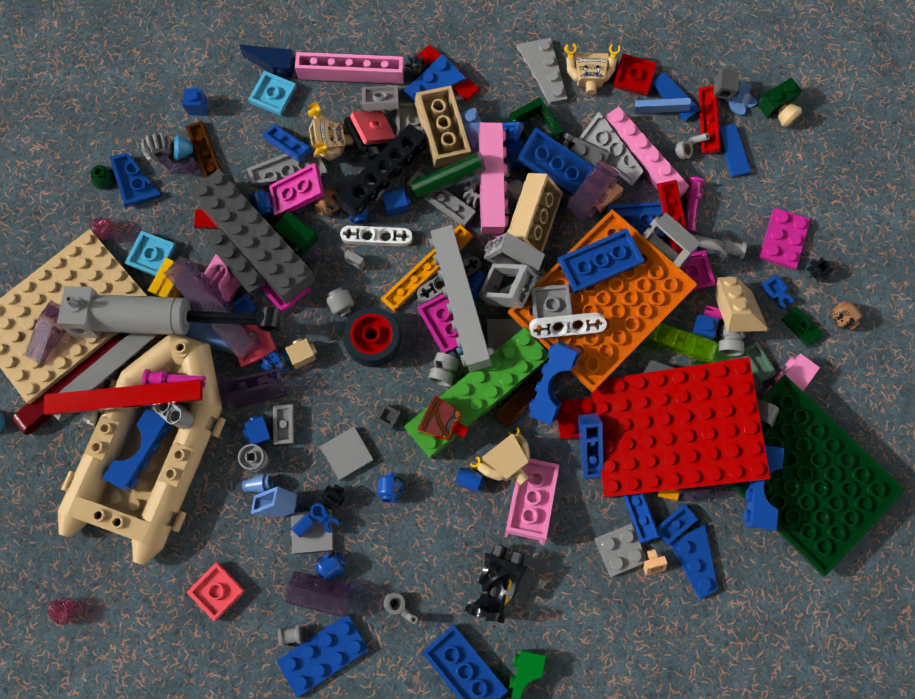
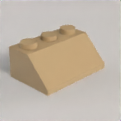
M718 277L715 299L727 331H767V325L753 292L738 277Z

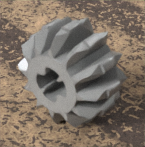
M153 133V135H147L146 138L142 139L141 150L147 160L161 161L173 155L174 146L168 135Z
M474 178L473 182L468 180L467 186H464L463 199L467 200V205L473 203V208L475 209L477 205L480 207V195L477 194V192H480V181Z

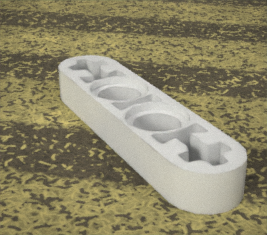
M345 226L340 232L341 239L346 244L405 247L410 245L413 240L411 231L406 228ZM351 231L352 235L348 239L346 237V234H348V232ZM357 231H359L360 239H357ZM365 232L373 234L370 240L362 238ZM389 233L391 238L388 241H383L381 235ZM394 233H396L397 236L396 241H394ZM403 234H406L407 237H409L406 238V241H402V238H400L403 236Z
M586 313L536 318L530 322L529 328L533 337L548 338L599 333L606 328L607 322L601 313ZM599 319L600 322L597 326H595L594 323H596V320ZM575 321L583 322L580 328L572 327ZM555 323H563L562 329H553ZM537 325H541L540 331H536Z

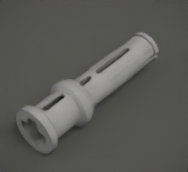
M693 235L701 242L698 246L700 248L719 251L725 256L728 254L739 256L740 259H743L745 256L746 242L741 244L731 242V239L722 241Z

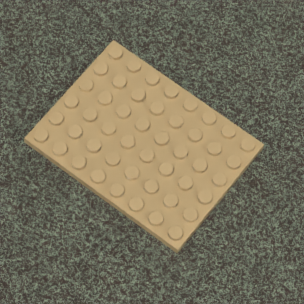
M88 229L0 298V368L28 404L35 401L107 341L119 334L101 332L100 338H76L67 333L57 324L64 286L92 287L99 295L147 296L91 229Z

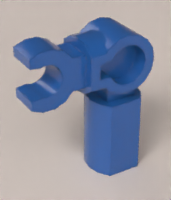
M314 504L310 509V514H305L291 529L298 537L302 538L315 525V520L319 523L323 522L324 528L328 533L332 532L328 527L330 522H335L336 525L340 523L337 519L329 517L330 513L323 505Z

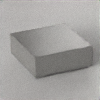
M349 250L345 252L344 257L348 264L360 270L363 269L365 266L364 258Z

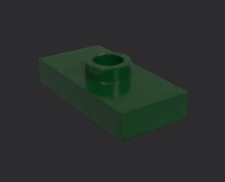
M797 306L781 319L807 348L823 335Z

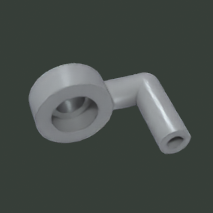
M704 133L678 142L675 149L676 155L682 160L691 158L693 155L692 146L695 143L709 140V134Z
M392 592L385 597L383 604L386 611L394 615L400 613L410 623H417V616L405 607V600L402 595ZM392 599L397 600L395 606L390 605Z

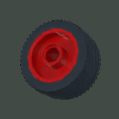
M366 307L356 311L348 318L343 330V342L348 354L354 361L367 367H379L392 361L399 352L402 342L397 320L388 311L378 307Z

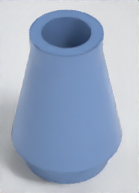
M265 473L242 482L244 492L262 493L274 487L272 476Z

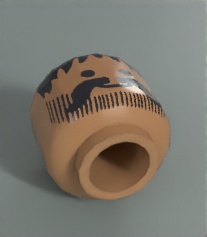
M324 189L325 196L314 201L313 207L319 215L330 216L340 208L337 205L336 196L338 193L335 190Z
M843 301L832 308L831 317L839 328H849L851 330L860 324L859 320L862 317V313L853 302Z

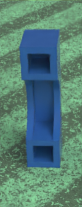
M561 341L550 346L548 351L550 358L548 363H545L542 368V380L538 381L535 388L537 392L536 397L531 400L529 405L531 410L530 417L549 425L556 421L562 403L554 394L553 381L559 372L570 371L575 368L581 349Z
M148 408L136 424L142 436L139 450L127 460H114L103 476V479L128 492L137 486L139 476L149 467V460L153 454L158 452L164 436H167L172 429L171 424Z
M765 445L769 474H771L775 470L782 469L784 448ZM765 480L749 482V489L746 490L745 494L747 510L743 514L745 527L777 531L778 509L773 507L765 497Z

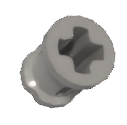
M300 625L290 629L278 628L280 647L295 642L302 644Z

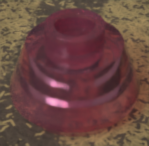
M101 216L90 220L89 223L93 231L102 240H109L114 232L112 227L115 225L108 217L104 219Z
M62 597L50 601L47 612L55 623L66 625L75 614L76 604L71 598Z

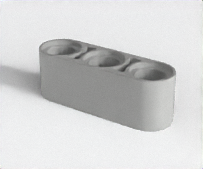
M180 403L150 406L166 422L180 429L186 430L193 424V415Z

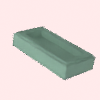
M758 342L744 348L742 356L743 358L750 357L752 372L760 384L778 374Z

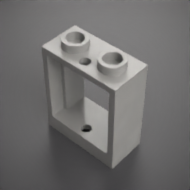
M667 213L661 218L657 216L650 224L652 228L649 227L642 235L679 268L685 264L701 244L700 241ZM660 229L683 249L679 255L656 235Z
M506 232L487 243L484 258L495 264L528 265L534 272H537L540 269L545 254Z
M493 263L478 296L488 306L523 308L538 275L528 265ZM504 276L516 277L508 294L497 293Z

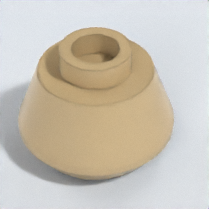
M792 103L783 105L778 111L780 113L778 118L781 125L789 127L802 114V108Z

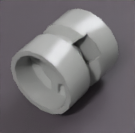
M725 324L721 325L719 335L722 340L719 341L718 353L726 356H742L745 346L742 340H744L745 332H728Z
M438 352L433 362L435 367L431 368L428 379L436 384L451 387L455 378L453 372H457L460 360L452 355Z
M248 444L239 451L238 462L248 471L259 473L267 468L269 456L265 450L256 444Z

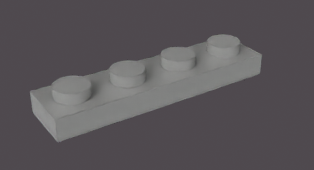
M417 171L407 182V187L413 191L412 182L425 175ZM445 189L424 198L463 227H466L476 214L474 209Z

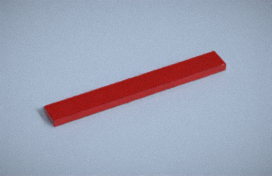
M198 379L45 394L43 414L57 415L202 401L203 381Z

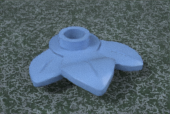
M741 82L736 95L731 100H725L729 103L730 109L736 114L744 115L747 108L757 105V100L749 93L752 88L751 84Z

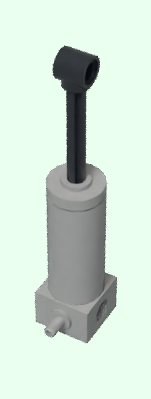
M64 286L57 324L72 337L100 338L101 332L186 335L190 323L257 325L263 331L278 332L280 329L281 310L275 307H264L258 313L191 311L187 298L99 295L92 287Z

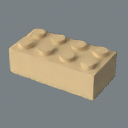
M446 86L417 92L415 106L423 133L426 135V143L433 167L450 165L470 156V145L452 87Z
M528 173L507 231L542 253L563 192L548 174Z

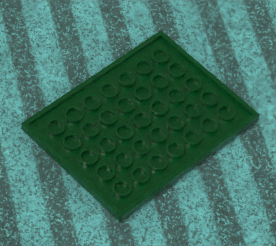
M784 375L760 398V400L777 406L780 410L772 429L762 428L764 444L784 448L783 467L773 471L770 474V480H765L764 494L768 502L778 509L777 532L822 577H826L906 489L793 381ZM749 482L729 484L745 499L746 490L749 489Z

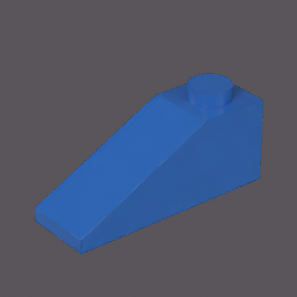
M598 413L578 415L583 478L602 477V421Z

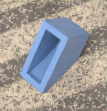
M278 486L257 494L253 499L251 515L284 517L293 514L296 508L297 494Z

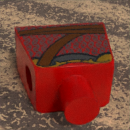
M434 395L417 430L422 434L450 441L453 434L464 438L469 427L459 423L462 417L459 411Z

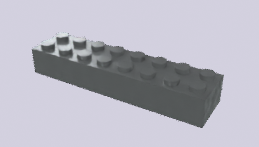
M219 169L189 190L196 204L225 234L285 304L316 281L310 268Z

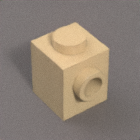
M298 339L292 343L293 345L285 348L295 369L317 360L315 354L318 352L313 342L309 344L307 339Z

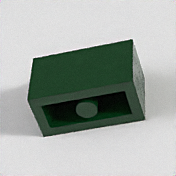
M791 77L763 94L757 103V107L766 118H769L777 113L783 105L795 102L802 89Z
M288 211L273 227L297 254L300 252L305 255L318 240L316 232Z

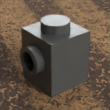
M722 69L714 78L713 97L731 100L740 88L739 72Z

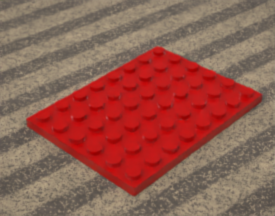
M750 357L608 378L593 393L591 392L595 414L598 413L602 421L603 469L601 470L604 498L770 480Z

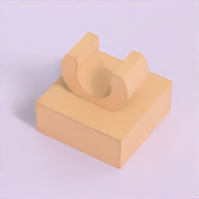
M655 550L647 551V561H645L643 567L645 575L648 576L666 571L668 563L665 556L658 557Z

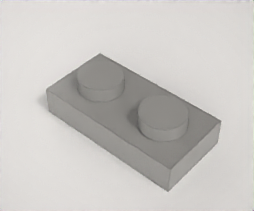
M293 404L273 405L274 445L294 444Z

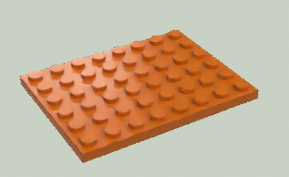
M613 209L568 252H573L626 228L644 259L643 264L577 293H573L570 287L573 315L601 313L606 319V328L599 333L535 338L547 351H549L552 344L554 345L558 341L581 349L575 368L569 372L592 393L697 286L694 280ZM557 263L533 287L566 285L569 283L559 263ZM531 292L523 308H511L508 311V315L529 332V325L533 320ZM596 320V323H594V325L597 326L600 320ZM575 321L572 327L580 328L583 322ZM563 324L553 325L554 330H560L563 327ZM537 326L536 331H540L541 326Z

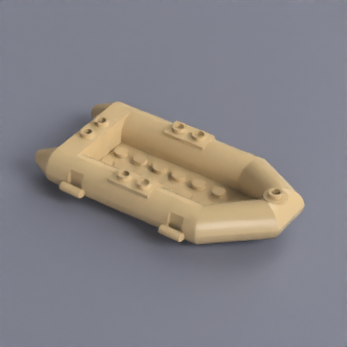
M167 335L122 370L117 380L111 379L108 388L143 385L142 375L145 369H150L152 372L166 370L170 374L205 376L206 381L203 382H206V386L203 389L202 401L180 403L193 415L194 421L192 426L183 430L171 425L172 429L167 436H164L160 449L149 460V467L139 476L137 486L128 492L103 479V476L114 460H127L137 453L141 446L142 436L136 424L147 408L154 412L156 411L150 406L103 410L76 471H69L61 488L66 493L57 511L60 535L71 538L86 524L90 523L132 539L133 562L146 565L163 550L171 530L175 532L180 531L187 514L180 511L184 498L210 437L219 438L226 419L219 417L223 408L210 344L184 335ZM217 420L216 425H215V427H214V429H213V432H211V430H212V428H213V425H214L215 421ZM176 513H178L173 526H171Z

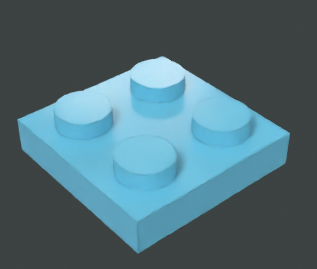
M264 71L248 101L250 104L281 116L297 88L296 83Z
M141 231L125 264L156 276L165 258L171 259L177 246L173 242Z

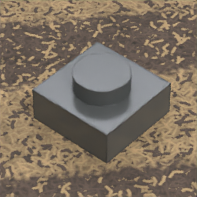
M384 403L374 421L392 430L401 412Z

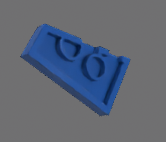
M442 54L404 90V93L415 103L417 92L446 86L452 87L460 82L467 81V79Z
M128 153L109 157L125 207L162 197Z
M704 524L669 544L699 599L718 590Z

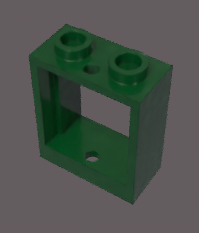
M540 97L509 113L508 122L521 123L539 114L552 133L549 137L558 143L560 142L563 130ZM522 130L519 139H523L526 144L529 138L524 130Z

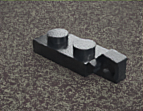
M346 117L344 124L359 151L365 152L369 161H372L379 154L377 145H364L351 118Z

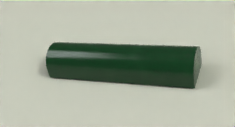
M476 152L413 181L412 188L414 193L421 200L486 171L482 154Z

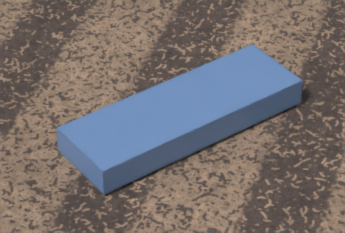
M691 98L636 100L635 113L690 111Z

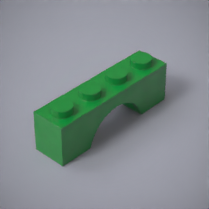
M521 649L519 654L515 653L513 666L516 667L515 675H511L509 688H512V694L507 699H521L525 686L532 680L542 678L545 655Z

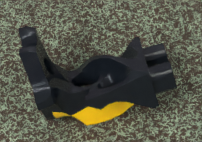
M495 544L491 553H485L484 567L478 582L482 585L481 596L476 602L470 601L465 607L464 613L476 616L484 621H495L504 624V608L509 599L513 600L518 585L527 569V566L523 565L525 554L513 550L510 560L506 559L505 555L508 547L500 544ZM490 571L494 572V577L492 579H489ZM497 587L499 589L498 595L491 596L492 588Z

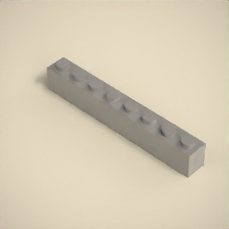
M448 225L430 231L432 238L429 239L432 250H436V254L433 257L436 266L440 265L441 270L438 271L440 281H444L445 284L442 287L444 297L449 298L450 303L446 305L449 315L453 314L454 320L451 321L454 332L458 331L459 337L456 338L458 348L463 350L464 355H460L463 367L467 366L469 372L492 366L453 226Z

